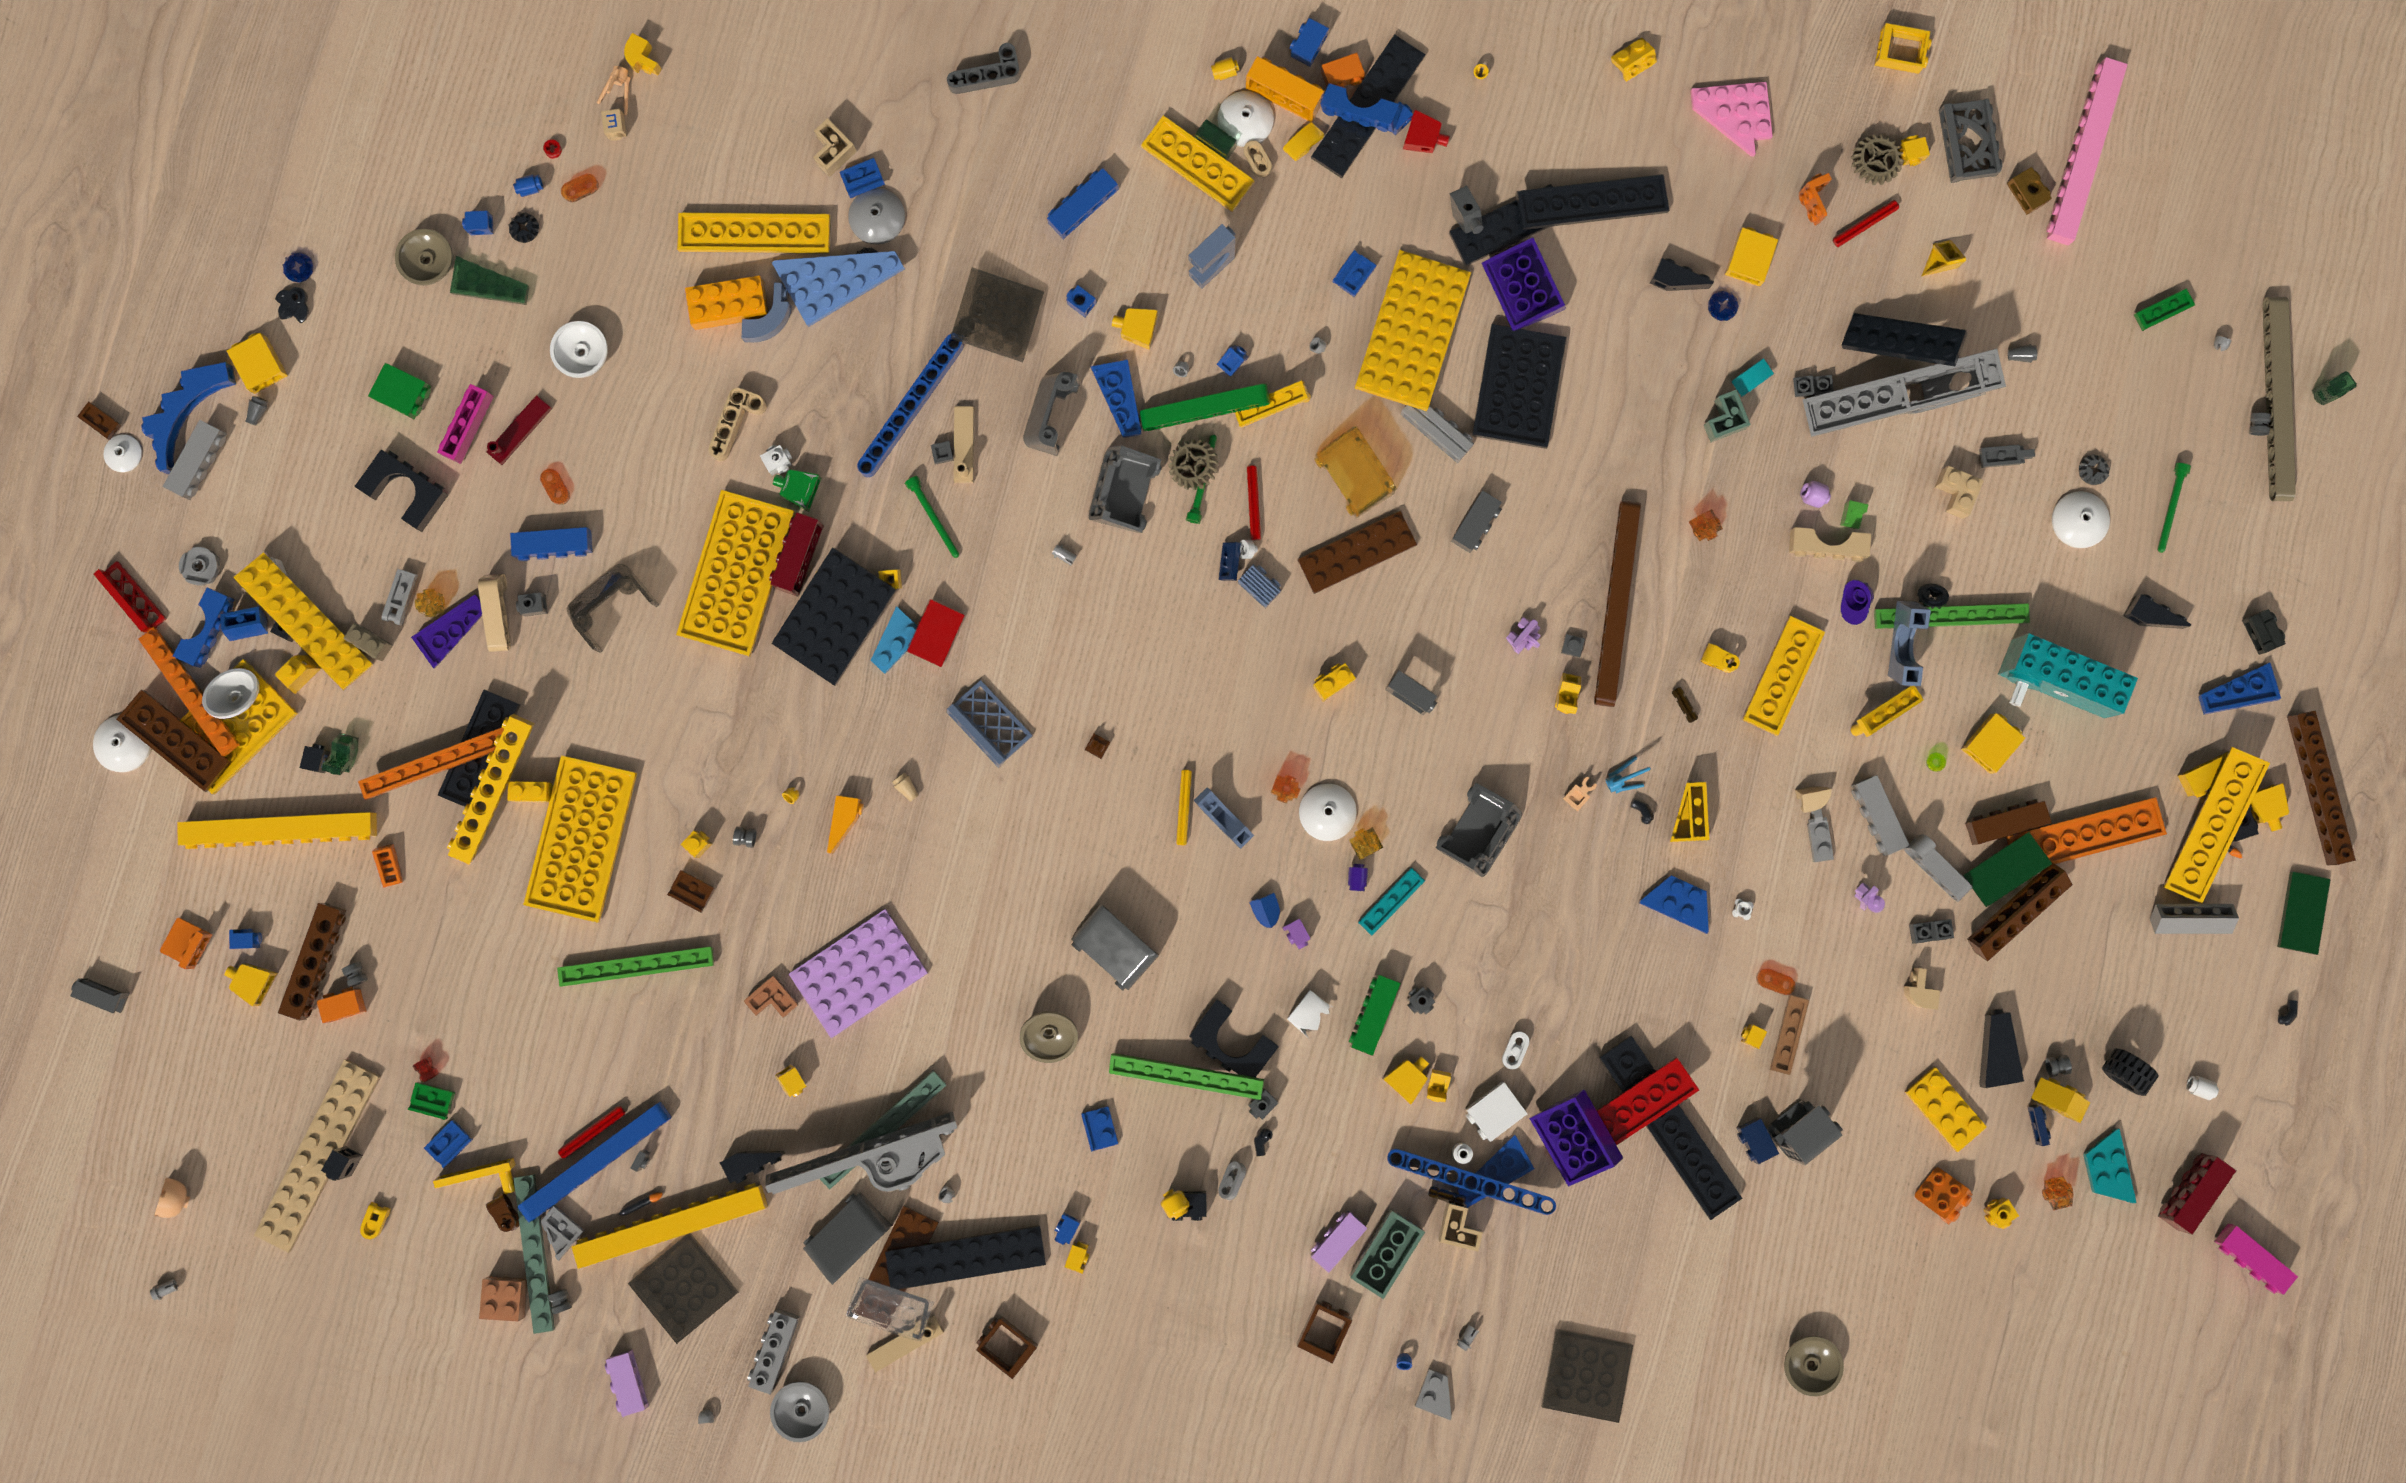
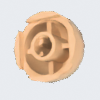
M165 1179L154 1216L171 1218L180 1214L182 1208H187L190 1197L186 1196L187 1189L184 1184L174 1179Z

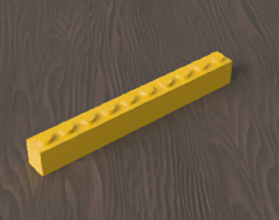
M372 812L177 822L178 845L185 846V849H198V845H204V848H217V844H224V847H236V843H243V846H255V842H262V845H274V841H281V844H294V840H301V843H313V839H320V842H332V838H339V841H351V837H358V840H370V836H377V813Z
M755 1183L744 1186L745 1190L737 1192V1189L725 1192L726 1196L719 1198L718 1195L707 1198V1202L700 1204V1201L688 1204L689 1208L683 1210L681 1207L669 1210L670 1214L663 1216L662 1213L651 1216L652 1220L644 1222V1219L632 1222L633 1226L626 1228L625 1225L613 1228L614 1232L607 1234V1231L595 1234L596 1238L590 1240L588 1237L576 1240L577 1244L571 1246L577 1268L580 1269L766 1209L768 1204L762 1184L758 1186Z

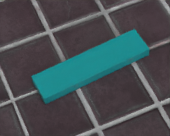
M1410 868L1358 923L1372 936L1425 880L1413 868Z

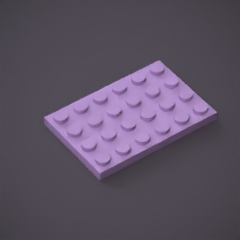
M884 909L789 973V976L830 1038H833L928 974V971L888 911Z

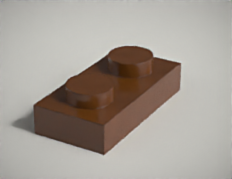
M89 401L77 416L109 440L121 427L120 423Z

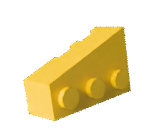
M1706 782L1686 783L1670 842L1709 841Z

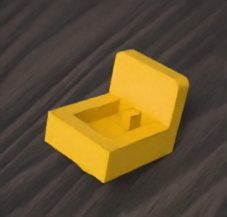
M1432 1069L1427 1087L1428 1099L1434 1102H1446L1451 1073Z

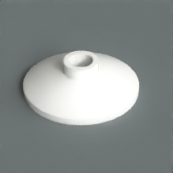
M117 435L111 438L104 448L106 464L117 472L133 470L142 459L140 443L129 435ZM122 449V454L118 455V451Z

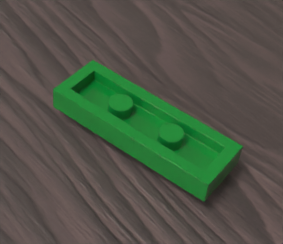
M2186 288L2135 313L2134 317L2141 330L2144 331L2195 306V303Z

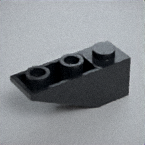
M1668 258L1660 260L1650 281V284L1665 291L1709 289L1714 281L1710 280L1709 276L1694 273L1691 268L1687 266L1681 267L1675 261Z
M2146 594L2135 596L2124 614V617L2139 626L2184 629L2192 625L2187 622V618L2180 614L2172 613L2169 607L2157 604L2151 596Z
M738 1152L721 1161L720 1165L729 1182L736 1181L738 1184L748 1179L746 1175L753 1171L755 1175L764 1170L763 1165L769 1162L773 1165L781 1161L780 1156L784 1155L785 1152Z

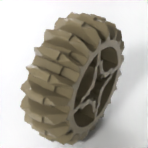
M1872 134L1870 138L1866 136L1863 141L1858 142V147H1855L1853 150L1855 154L1851 156V159L1854 160L1852 167H1857L1854 173L1861 174L1859 179L1866 178L1865 184L1872 180V185H1876L1877 182L1883 185L1885 181L1889 183L1892 178L1898 175L1897 172L1901 171L1902 167L1900 165L1903 164L1904 160L1900 157L1903 152H1898L1901 146L1894 145L1896 140L1890 142L1889 136L1883 139L1882 134H1879L1877 137L1875 134ZM1865 150H1867L1869 158L1866 163L1864 161ZM1888 157H1890L1891 160L1890 169L1887 168L1888 164L1886 162V159Z
M1192 439L1190 444L1188 441H1184L1183 447L1178 444L1179 450H1173L1175 456L1169 457L1172 463L1168 464V467L1171 469L1169 474L1173 476V481L1178 482L1177 484L1180 487L1184 486L1186 490H1189L1191 487L1195 491L1197 486L1203 489L1204 483L1210 485L1208 480L1210 478L1215 480L1213 473H1218V469L1215 467L1219 466L1217 461L1218 455L1215 453V449L1210 447L1209 443H1204L1200 439L1198 442ZM1193 452H1202L1206 455L1196 457ZM1183 473H1187V474H1188V473H1192V474L1194 475V477L1188 478V477L1182 476V474H1183Z

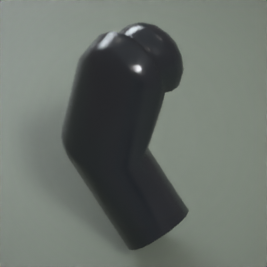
M1633 798L1630 807L1641 812L1642 823L1650 824L1654 819L1650 806Z
M2287 1000V1013L2285 1015H2278V1023L2280 1025L2285 1024V1026H2288L2297 1018L2298 1001Z

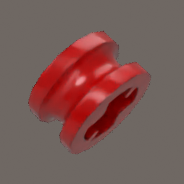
M547 140L543 145V150L549 158L555 159L561 155L562 148L556 140ZM551 145L555 146L553 153H551V151L549 150L551 149Z

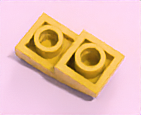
M1310 122L1287 142L1283 150L1292 159L1297 161L1309 153L1310 147L1323 139L1324 133Z

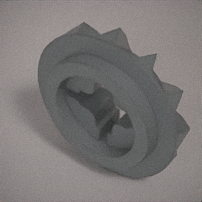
M2094 454L2085 457L2079 465L2081 479L2090 485H2099L2105 482L2109 477L2110 467L2107 464L2108 461L2104 460L2102 456ZM2097 464V470H2099V472L2093 475V470L2091 469V467H2094Z

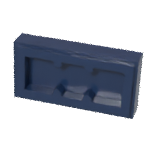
M1223 542L1218 580L1237 581L1241 543Z

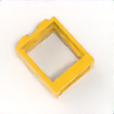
M1885 23L1880 31L1874 66L1919 74L1923 68H1926L1928 63L1926 53L1930 49L1932 39L1929 38L1930 31ZM1891 36L1919 42L1916 63L1887 58Z

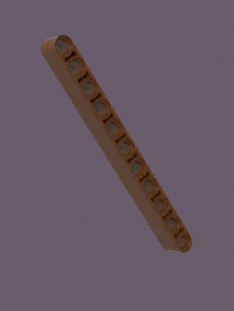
M1621 500L1619 505L1594 697L1595 705L1614 707L1616 703L1641 503Z

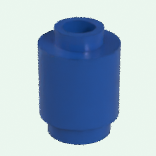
M539 174L516 178V183H513L516 194H520L521 197L539 193L540 190L544 189Z

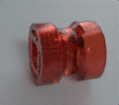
M427 1057L412 1066L419 1073L421 1083L439 1075L437 1068H434L432 1065L431 1057Z

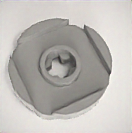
M203 547L192 548V550L184 553L179 561V571L185 580L197 586L212 584L220 570L219 557L211 550ZM202 561L203 569L198 571L195 565Z

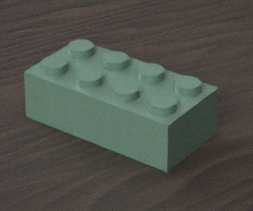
M1390 1208L1350 1272V1278L1384 1299L1425 1234V1231Z

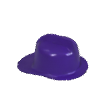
M1852 580L1845 585L1841 602V614L1849 624L1858 625L1868 616L1870 604L1874 599L1873 590L1868 583Z

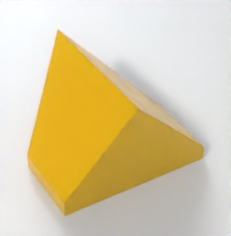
M1952 240L1934 243L1922 276L1957 269L1966 261V257Z

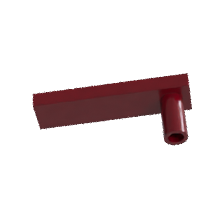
M536 395L496 441H490L487 444L488 450L486 453L500 465H503L552 408Z

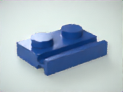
M874 158L839 172L850 198L885 185Z
M1354 250L1332 282L1355 298L1377 265Z
M1109 1106L1081 1113L1091 1152L1119 1144Z
M451 1120L424 1149L442 1165V1168H445L473 1139L467 1135L455 1120Z

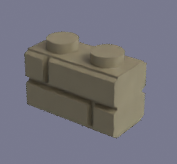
M356 623L352 624L344 636L346 641L380 661L385 659L393 646Z

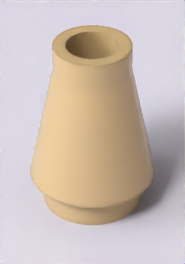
M902 773L892 781L895 785L894 788L910 802L919 796L909 775L906 776L905 773Z

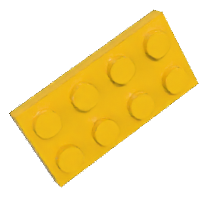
M1936 1067L1929 1070L1905 1091L1907 1096L1956 1152L1963 1149L1987 1128Z

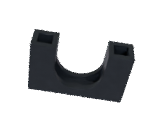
M381 449L354 487L370 498L377 500L390 481L398 477L410 478L415 486V497L401 519L423 532L448 497V494L443 492L445 488L437 482L434 484L428 481L430 477L421 471L418 474L414 472V466L405 460L403 463L398 461L399 456L392 451L385 452Z
M1217 999L1189 1035L1191 1038L1190 1042L1197 1048L1202 1046L1206 1049L1207 1052L1205 1054L1211 1059L1215 1060L1217 1058L1223 1062L1221 1066L1228 1072L1233 1070L1238 1075L1256 1078L1279 1046L1263 1034L1246 1055L1241 1057L1226 1055L1218 1046L1217 1034L1222 1024L1232 1013V1010Z

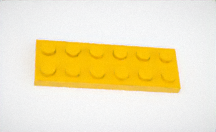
M1164 115L1141 144V148L1231 212L1234 211L1255 182L1254 179Z
M1792 616L1788 617L1742 718L1743 721L1775 736L1779 735L1825 631Z

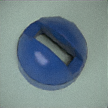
M1401 1353L1397 1357V1368L1400 1370L1412 1368V1358L1409 1354Z

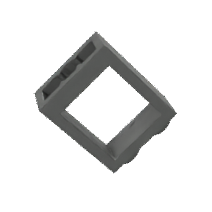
M1401 671L1397 672L1386 688V691L1422 715L1426 712L1430 714L1438 703L1435 701L1437 698L1435 694Z

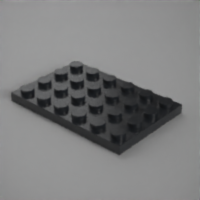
M1491 324L1472 436L1543 449L1548 448L1566 337L1524 329L1513 331L1511 327Z
M832 547L771 644L836 686L897 589Z

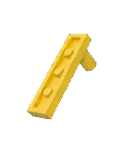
M1301 380L1270 393V404L1267 406L1235 412L1239 427H1245L1302 402H1309L1311 395L1307 391L1305 382Z
M1909 686L1858 719L1857 724L1851 727V733L1854 736L1864 733L1868 737L1924 701L1915 686Z
M514 1158L438 1176L433 1180L435 1188L499 1173L503 1192L508 1194L515 1191L510 1170L516 1164Z

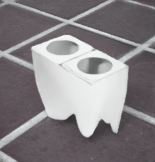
M1309 990L1287 1020L1308 1038L1305 1029L1318 1030L1320 1013L1330 1014L1328 1010L1330 1007L1328 1003Z

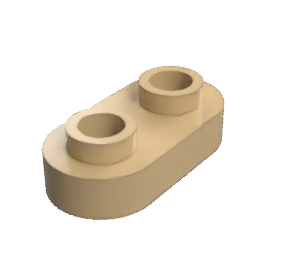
M1257 141L1247 142L1243 153L1254 174L1258 177L1268 176L1271 172L1272 164L1263 147ZM1250 150H1255L1256 154H1250ZM1264 166L1266 169L1261 171L1259 167Z

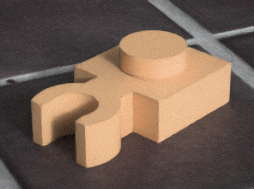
M1585 777L1582 780L1581 787L1575 784L1563 797V800L1575 811H1579L1590 798L1587 792L1594 790L1597 786L1596 783L1592 787L1586 785L1589 777Z

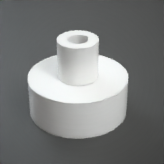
M1241 540L1239 542L1241 543L1239 557L1242 559H1251L1258 551L1257 546L1251 540Z

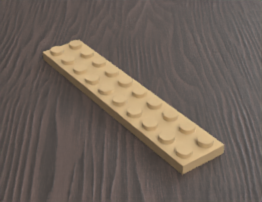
M347 1059L343 1061L254 1236L288 1253L292 1251L329 1179L325 1176L326 1173L321 1171L332 1150L346 1146L381 1076Z

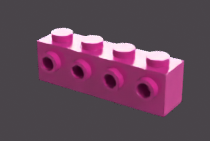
M472 384L469 385L460 405L456 409L452 422L447 428L437 453L454 462L462 463L494 397L493 395Z
M2228 1223L2214 1241L2219 1245L2218 1249L2227 1256L2230 1254L2234 1257V1262L2243 1269L2246 1267L2250 1271L2249 1275L2257 1281H2263L2266 1284L2264 1287L2273 1294L2277 1292L2284 1295L2298 1278L2295 1273L2236 1225Z

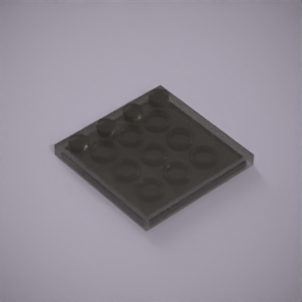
M972 267L950 339L1023 362L1044 291Z
M691 1233L685 1235L628 1283L676 1344L739 1293Z
M1555 1328L1541 1407L1619 1423L1633 1344Z

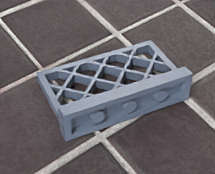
M981 680L958 701L947 708L946 713L998 768L1033 736ZM979 687L986 692L985 699H974V692ZM963 701L972 702L971 712L963 711L959 705ZM974 702H985V712H974ZM988 702L996 703L999 706V712H987ZM973 715H985L984 726L976 725L973 722ZM987 716H998V726H987ZM1001 716L1009 717L1012 720V726H1000ZM986 729H998L997 739H989L986 736ZM1000 729L1011 730V740H1000ZM1014 730H1022L1026 737L1021 741L1013 740ZM1000 743H1011V750L1006 755L999 750Z

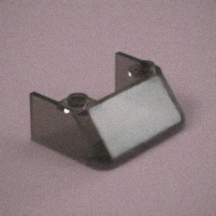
M618 564L567 606V614L575 629L588 645L599 653L603 650L588 633L593 624L590 613L619 590L625 595H631L639 589L650 604L655 607L659 606V603L637 576L624 564Z

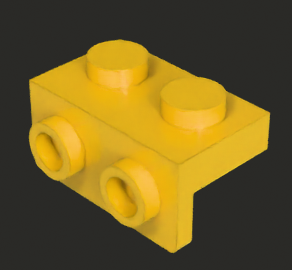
M1642 37L1611 56L1612 63L1623 73V79L1626 82L1657 62L1655 49Z

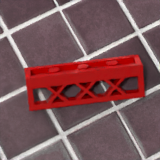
M116 561L105 571L98 569L93 573L141 632L146 633L152 627L157 628L167 619L120 562ZM117 568L121 572L120 580H114L110 576ZM125 583L133 586L132 595L124 592ZM136 598H143L145 600L144 609L136 607ZM148 612H155L159 617L152 624L148 621Z

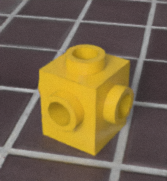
M2003 1197L1999 1200L1994 1199L1987 1204L1988 1207L1983 1209L1986 1214L1984 1217L1988 1224L1999 1229L2007 1228L2012 1224L2011 1221L2019 1217L2010 1200Z

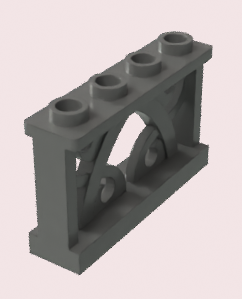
M1989 98L1957 104H1944L1938 111L1950 182L1956 183L1963 180L1997 176L2002 170V160L1999 159L1998 155L1999 142L1995 137L1996 124L1992 120L1993 106L1990 104ZM1973 109L1979 110L1981 120L1976 118V114L1971 119H1968L1969 112ZM1966 110L1964 117L1953 115V112ZM1961 125H1963L1962 132L1957 133L1956 127H1959L1961 129ZM1967 128L1973 130L1982 139L1980 146L1974 154H1972L1968 147L1958 144V140L1965 135ZM1960 151H1964L1966 153L1964 157L1960 156ZM1987 158L1990 167L1986 170L1978 167L1976 160L1981 165H1985L1983 159ZM1970 165H1972L1973 169L1975 170L1973 172L1963 173V169Z

